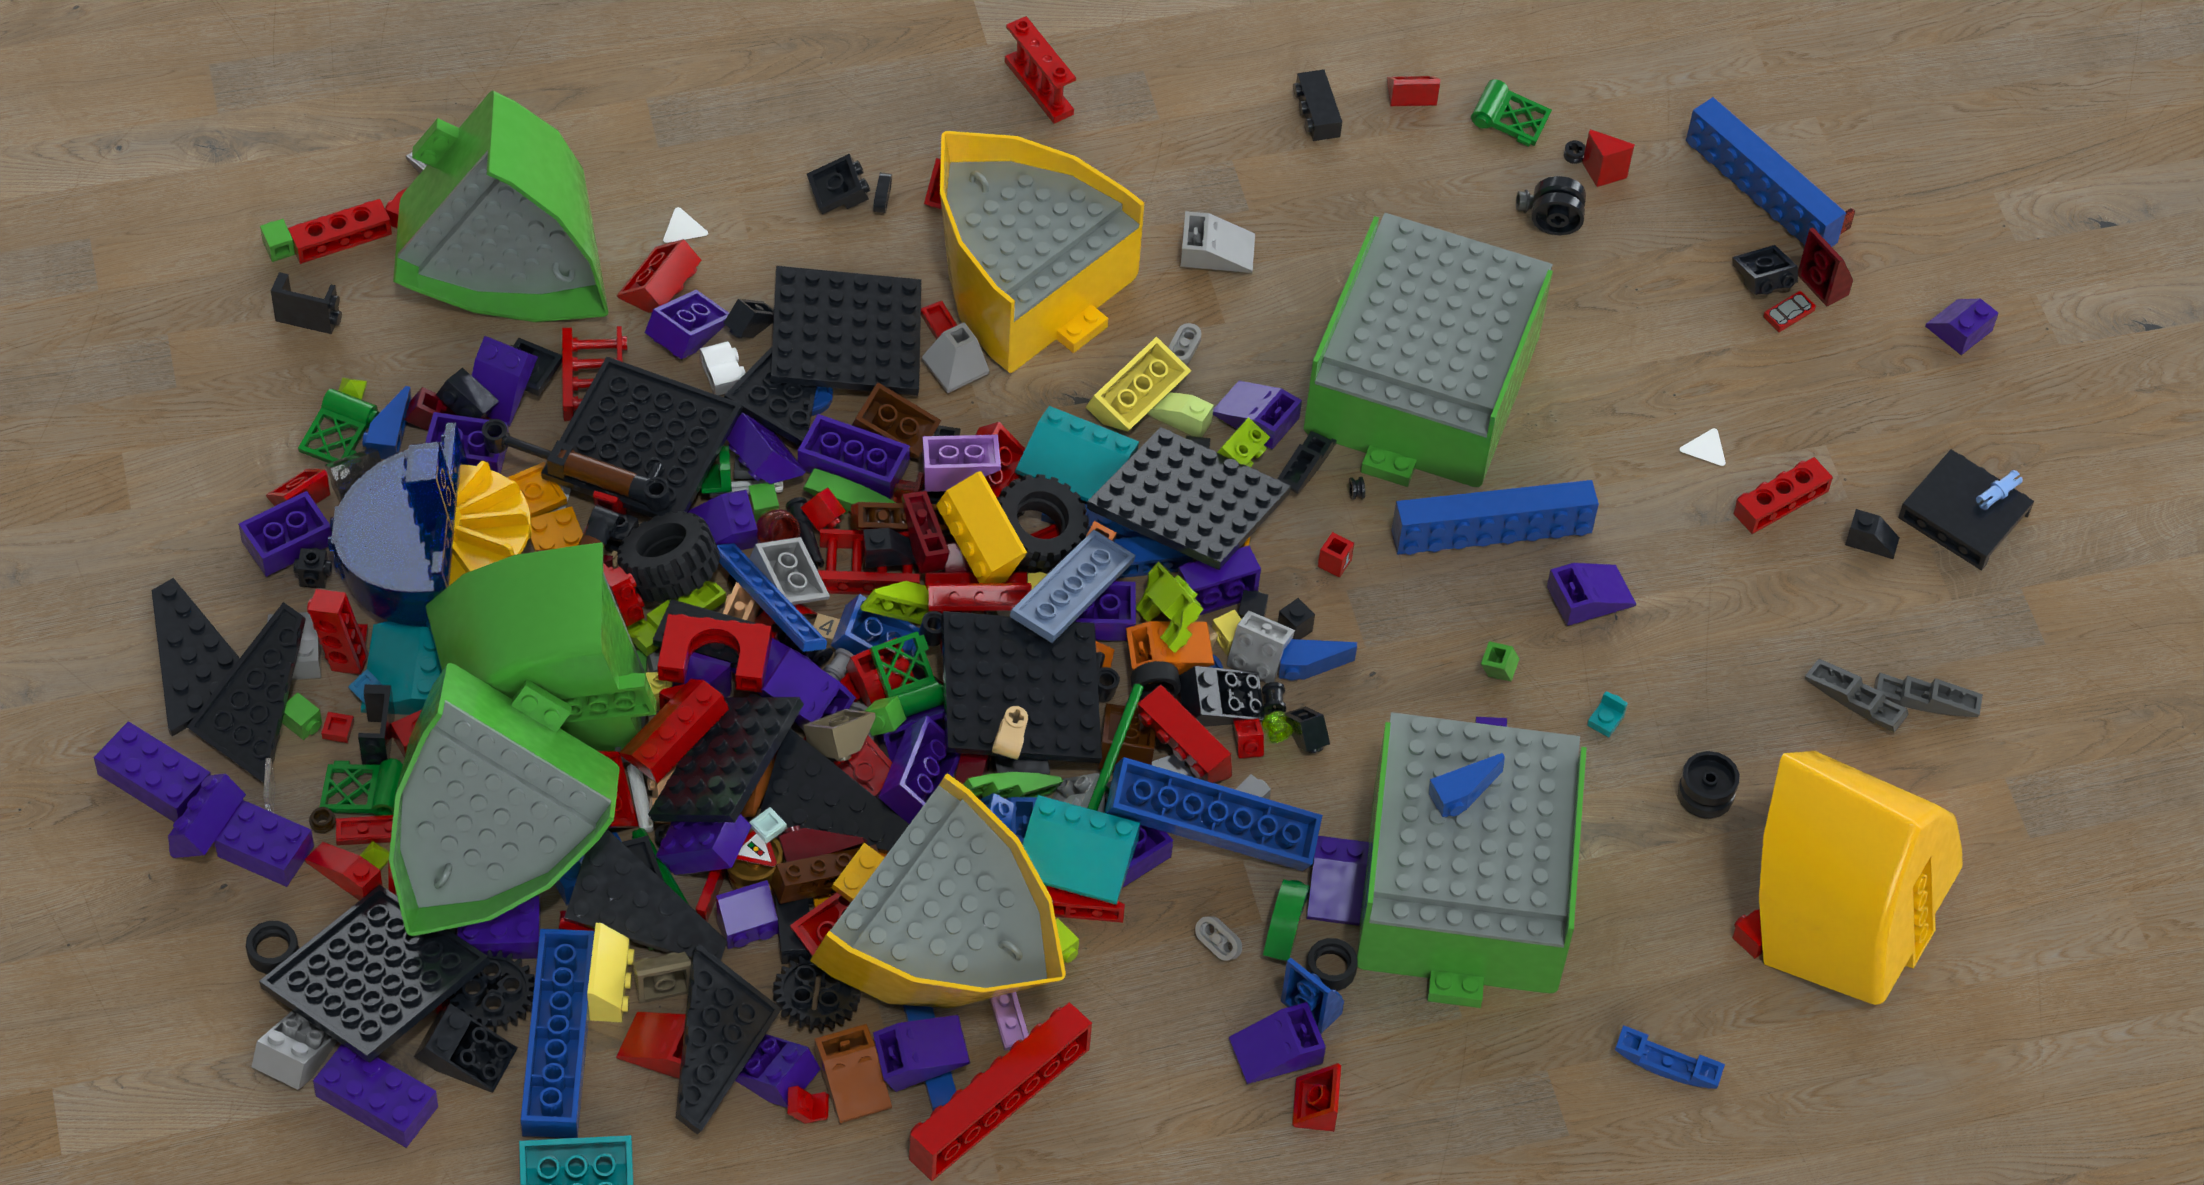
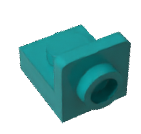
M1605 691L1601 703L1589 718L1587 726L1609 738L1624 718L1628 703L1620 696Z

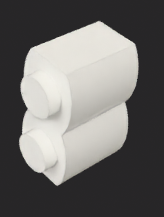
M728 341L700 348V360L715 395L726 394L746 373L744 367H739L737 363L739 362V356L736 348H732Z

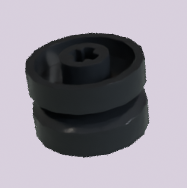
M1563 176L1548 177L1541 180L1534 189L1532 209L1534 226L1542 232L1558 236L1578 231L1583 225L1585 215L1586 191L1584 186L1572 178Z
M1704 751L1690 757L1683 767L1682 777L1678 785V798L1681 805L1689 813L1701 818H1716L1728 812L1734 802L1739 786L1740 773L1736 764L1729 757L1719 752Z

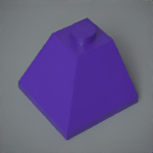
M693 652L689 659L685 683L673 682L672 685L674 687L686 684L691 678L704 680L723 694L724 697H729L732 693L731 663Z

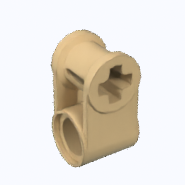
M1012 706L1005 712L993 744V753L1018 760L1028 721L1027 712L1020 706Z

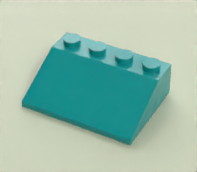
M1048 406L1036 425L1015 469V473L1022 476L1032 475V478H1035L1037 474L1045 475L1047 479L1055 477L1059 479V483L1063 485L1067 483L1071 486L1070 491L1072 493L1077 492L1081 500L1088 502L1138 451L1139 441Z
M427 613L373 624L367 670L382 685H391L395 714L411 715L422 710L432 685L442 672ZM362 702L361 713H367L366 706Z
M1038 795L1030 816L1023 847L1044 885L1117 905L1139 840L1140 822Z
M632 1135L519 1141L521 1185H634Z

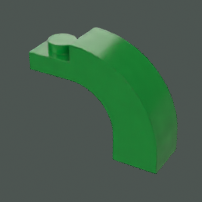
M1283 879L1265 943L1264 956L1284 961L1291 957L1301 915L1309 895V885H1305L1298 880L1289 881Z

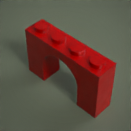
M668 614L657 666L659 680L685 683L689 659L693 652L705 644L721 643L730 646L739 655L735 675L736 689L762 692L761 689L764 685L772 643L771 626L761 623H740L735 620H715L710 617L698 618L689 617L684 614Z

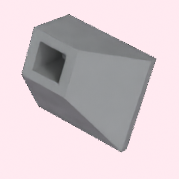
M965 322L944 331L922 356V361L947 393L986 376L990 372L978 339Z
M1093 773L1062 779L1063 782L1057 788L1052 799L1087 808L1100 774ZM1103 795L1098 811L1105 813L1106 807Z

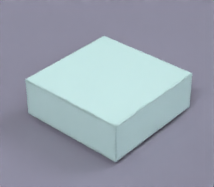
M771 807L749 822L752 825L751 828L766 844L787 829V824Z

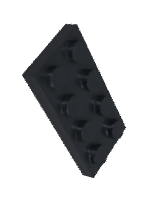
M671 599L653 637V645L662 646L668 614H684L689 617H710L715 620L755 623ZM709 643L694 651L698 654L730 662L731 667L737 669L739 655L728 645Z

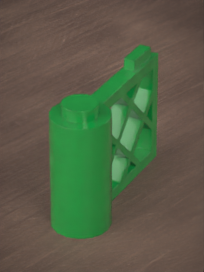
M1492 79L1487 83L1471 115V119L1479 128L1493 127L1517 138V142L1529 147L1530 144L1535 146L1552 109L1510 91L1508 86L1501 80ZM1510 100L1519 103L1521 108L1512 110L1509 104ZM1536 111L1543 114L1544 117L1534 120L1530 112ZM1525 114L1528 121L1519 123L1516 115ZM1510 117L1513 125H1506L1500 122V120ZM1532 127L1535 133L1534 137L1524 133L1522 128Z
M330 388L323 398L320 411L300 443L298 451L344 469L345 465L350 466L357 455V452L354 451L365 430L369 428L371 421L380 413L377 405ZM324 417L334 421V427L321 431L320 424ZM350 427L357 430L354 436L343 439L341 430ZM338 432L341 440L326 445L324 436ZM318 438L322 439L324 445L317 449L307 447L310 441ZM341 446L344 447L345 452L341 459L332 457L329 453L330 450Z
M918 631L869 648L886 698L898 695L906 718L944 704V686L935 681L925 650L929 649L925 636H919ZM913 639L916 647L913 657L901 651L904 642ZM899 643L897 649L892 647L893 645ZM886 648L895 653L890 665L881 661L878 650ZM899 655L911 661L906 673L894 668ZM915 663L923 667L926 678L918 680L910 676ZM891 671L904 677L900 687L893 690L888 681ZM907 680L912 681V683L905 685Z
M394 758L387 759L381 762L380 765L351 764L350 761H334V764H328L319 807H326L333 813H373L376 816L393 815L395 795L403 764L400 760ZM334 773H345L348 776L337 785L333 781ZM364 773H372V778L363 785L357 780ZM351 782H354L359 788L347 796L342 789ZM336 793H339L344 798L337 804H328L329 798ZM362 793L368 797L366 805H357L353 802Z

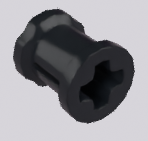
M1279 682L1265 684L1262 687V693L1265 696L1264 713L1269 716H1279L1286 712V704L1283 702L1284 685Z

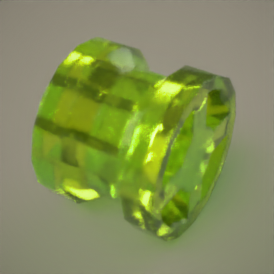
M1283 711L1272 712L1262 720V726L1269 732L1268 737L1272 743L1282 742L1293 733V728L1286 722L1287 717Z

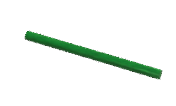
M1140 684L1133 685L1087 807L1088 809L1098 811L1106 784L1110 779L1143 691V686Z

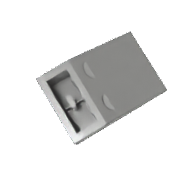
M1185 211L1180 267L1252 273L1255 233L1210 213Z
M292 1010L257 1040L252 1068L299 1090L313 1078L338 1041Z

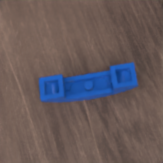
M1623 1025L1615 1050L1623 1057L1659 1076L1687 1085L1717 1089L1725 1066L1724 1063L1703 1055H1699L1697 1059L1648 1041V1034Z

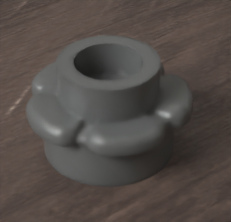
M1528 190L1524 192L1518 191L1516 210L1526 213L1528 209L1533 207V195H1530Z

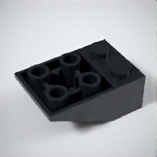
M1194 666L1179 675L1181 704L1204 727L1232 725L1233 721L1259 718L1260 722L1265 721L1259 672Z
M449 1004L438 1012L414 1057L437 1072L493 1093L518 1047L452 1004Z

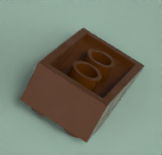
M877 382L852 426L910 446V457L919 459L923 453V437L933 436L942 420Z
M1106 703L1101 739L1102 760L1098 765V769L1103 768L1125 706ZM1138 708L1134 712L1115 765L1123 757L1152 765L1155 731L1150 726H1144L1139 720Z

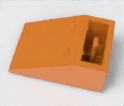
M1149 621L1126 628L1132 670L1148 662L1164 661L1177 667L1179 675L1194 666L1209 667L1215 665L1207 622L1191 623L1187 628L1192 633V636L1176 653L1160 638L1171 621Z

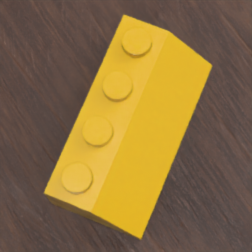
M979 471L946 490L936 506L978 582L1005 583L1025 557L1027 551L982 471Z

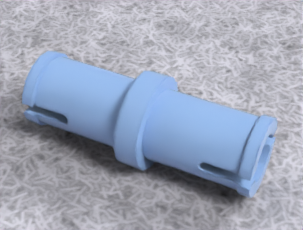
M2012 470L2000 481L1995 480L1988 490L1976 497L1977 503L1982 500L1984 501L1979 507L1987 510L1999 499L2003 500L2006 498L2008 492L2023 482L2022 477L2014 479L2020 474Z

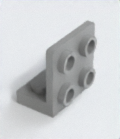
M1248 611L1237 625L1227 666L1235 670L1259 672L1261 681L1266 683L1275 682L1283 650L1293 639L1295 630Z

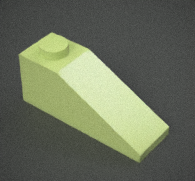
M1169 392L1146 415L1191 436L1203 437L1212 423L1214 405L1194 395Z

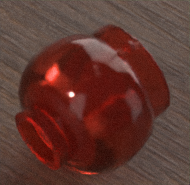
M776 508L766 511L760 516L756 524L758 529L757 538L760 543L798 538L800 536V525L797 519L783 509Z

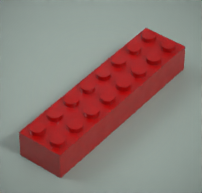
M1070 1002L1062 1008H1056L1046 1022L1037 1024L1031 1030L1030 1035L1024 1040L1016 1041L1005 1056L997 1057L988 1070L975 1075L970 1085L965 1089L957 1090L947 1104L938 1106L931 1113L930 1118L924 1123L919 1122L912 1128L910 1132L909 1160L931 1181L936 1179L1090 1050L1092 1022Z

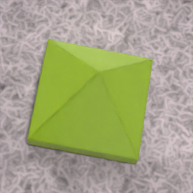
M342 377L338 391L362 400L367 381Z
M372 841L359 856L381 871L388 863L389 851Z

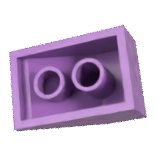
M998 435L923 437L924 486L927 492L946 491L979 471H982L985 477L1001 470Z

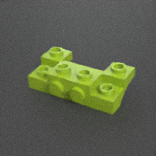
M1158 561L1148 572L1147 587L1143 597L1136 605V610L1147 622L1157 617L1161 611L1171 619L1168 628L1160 638L1176 653L1192 636L1187 627L1198 619L1204 609L1195 599L1198 594L1188 586L1189 584L1179 575L1174 577Z
M705 581L700 589L693 590L692 594L686 597L685 595L678 597L677 600L713 611L726 602V592L717 583ZM671 600L665 601L648 613L647 621L642 619L626 627L633 644L646 656L660 648L653 645V637Z

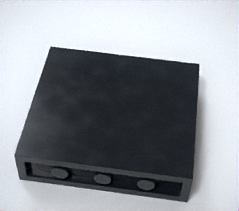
M1950 449L1904 501L1898 518L1982 571L1994 550L2024 516L2028 517L2030 515L2034 500L2030 499L2026 494L2012 489L2008 492L2006 498L2003 500L1999 499L1987 510H1983L1979 505L1984 501L1982 500L1977 503L1976 497L1988 490L1995 480L2000 481V479L1966 459L1965 456Z

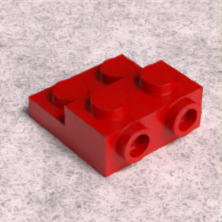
M603 562L604 575L626 627L644 619L645 616L642 608L645 605L641 596L636 593L635 587H637V584L632 574H626L621 567L613 569L611 566L608 568Z
M867 735L859 752L851 754V758L848 760L835 761L834 764L875 796L884 785L892 761Z

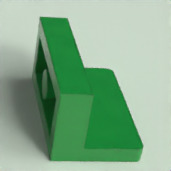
M729 446L722 447L719 453L720 464H713L701 486L702 493L732 492Z

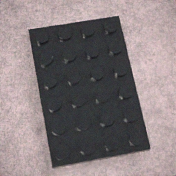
M724 697L729 710L678 762V765L648 813L652 821L735 823L802 709L804 703L800 697Z

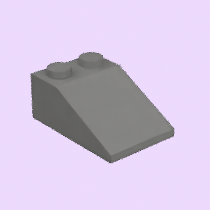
M801 537L755 544L749 559L793 605L829 599L830 595Z
M301 612L300 614L306 618L292 680L321 678V645L319 637L313 628L310 614L308 612ZM268 614L267 622L270 620L273 614Z

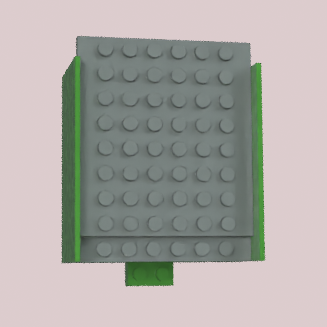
M1384 213L1378 227L1379 217L1374 216L1313 360L1304 431L1308 435L1313 431L1329 440L1332 438L1336 439V444L1366 453L1361 473L1408 487L1415 469L1465 485L1480 487L1483 484L1540 337L1553 273V264L1388 213Z
M1391 712L1390 722H1385L1374 783L1369 849L1357 950L1358 968L1429 978L1427 1001L1481 1008L1484 985L1540 993H1555L1558 991L1575 921L1587 747H1581L1579 754L1580 736ZM1503 753L1505 756L1503 772L1473 804L1457 816L1442 817L1429 795L1430 779Z

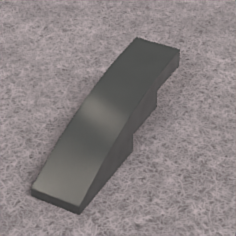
M1818 659L1805 675V679L1829 697L1869 721L1894 733L1909 715L1907 708L1887 700L1884 692L1863 684L1860 676L1824 660Z
M1879 673L1876 677L1874 688L1884 692L1887 700L1903 707L1952 716L1978 717L1980 715L1983 694L1936 678L1932 683L1908 675L1904 680L1883 673Z

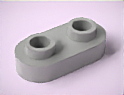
M1191 323L1181 325L1168 347L1185 365L1191 361L1201 342L1200 328Z
M1214 916L1199 919L1195 927L1196 936L1219 959L1228 961L1240 956L1242 952L1240 938L1220 919ZM1211 925L1214 927L1213 934L1210 932ZM1229 943H1231L1233 946L1232 951H1230L1228 948Z

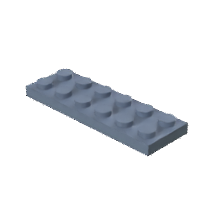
M1093 530L1011 610L1010 617L1053 643L1134 562L1136 555Z

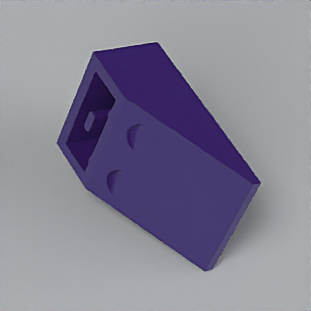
M1238 381L1213 409V415L1236 429L1249 417L1270 436V439L1264 445L1273 449L1299 420L1302 400L1282 388Z
M1571 563L1550 569L1547 588L1567 626L1636 606V602L1616 565Z
M792 649L786 651L761 689L768 697H800L804 705L794 722L803 730L804 724L838 711L849 709L856 699L841 682Z
M1308 1002L1283 1008L1229 1036L1230 1044L1246 1084L1323 1064L1326 1046Z
M958 1015L901 1022L873 1032L884 1081L895 1092L971 1064Z
M765 1034L735 1081L766 1101L788 1108V1088L799 1086L805 1089L821 1068L809 1047Z

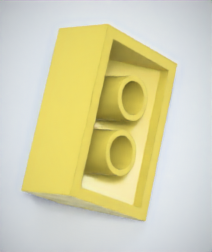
M596 923L587 992L590 1021L622 1022L623 1012H628L629 996H625L626 989H631L632 972H628V967L634 962L635 949H630L628 937L602 923Z

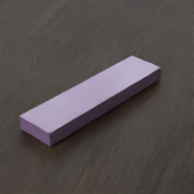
M1016 992L989 998L1004 1051L1010 1050L1016 1041L1024 1040L1029 1036Z

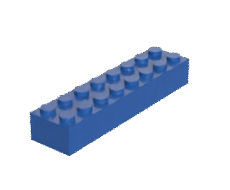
M1714 97L1693 110L1686 141L1692 148L1703 155L1709 163H1712L1725 177H1728L1742 192H1745L1758 206H1761L1769 213L1775 221H1778L1791 235H1794L1802 242L1804 246L1809 229L1814 228L1831 247L1838 243L1846 215L1842 208Z
M1592 480L1396 501L1391 532L1397 555H1411L1426 551L1437 552L1453 548L1463 549L1465 547L1488 546L1499 543L1510 544L1517 541H1536L1538 539L1561 538L1571 535L1583 536L1593 531L1599 503Z
M1125 757L1115 765L1105 809L1106 814L1140 822V825L1302 872L1313 864L1323 816Z
M540 929L521 1111L522 1136L578 1138L589 1025L587 992L595 931Z

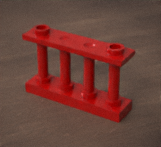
M1027 16L1006 24V28L1017 41V51L1005 56L1006 65L1053 124L1074 115V108L1063 96L1065 85L1076 81L1075 75Z
M617 326V339L578 340V337H573L572 328H562L564 421H571L574 411L577 410L582 399H578V396H574V391L589 389L594 378L578 379V376L574 377L573 372H578V369H600L605 360L578 359V357H573V352L583 349H617V358L613 359L623 362V351H627V336H622V326Z
M820 529V548H827L826 571L818 570V573L829 594L870 595L874 589L903 581L920 584V574H913V564L903 565L902 573H887V566L877 567V572H862L863 530ZM908 531L898 532V533H900V534H902V535H904V536L910 538ZM837 548L853 549L851 571H836Z
M973 572L925 573V586L928 590V611H1011L1032 590L1031 583H1027V572H1013L1005 583H979Z

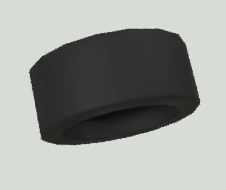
M1154 661L1142 664L1133 670L1130 676L1132 688L1134 684L1143 686L1139 702L1160 685L1174 698L1179 695L1181 690L1178 669L1168 662ZM1157 681H1158V682H1162V683H1157V684H1149V683L1157 682Z
M281 921L260 923L251 929L246 938V951L250 964L257 971L265 974L270 973L299 949L295 931L288 924ZM269 937H281L288 942L287 951L275 958H265L258 955L256 948L261 941Z
M1326 938L1316 942L1311 947L1306 961V970L1316 974L1323 984L1336 991L1345 989L1353 982L1358 966L1357 954L1354 948L1338 938ZM1335 954L1347 962V970L1339 975H1328L1317 968L1316 961L1322 955Z

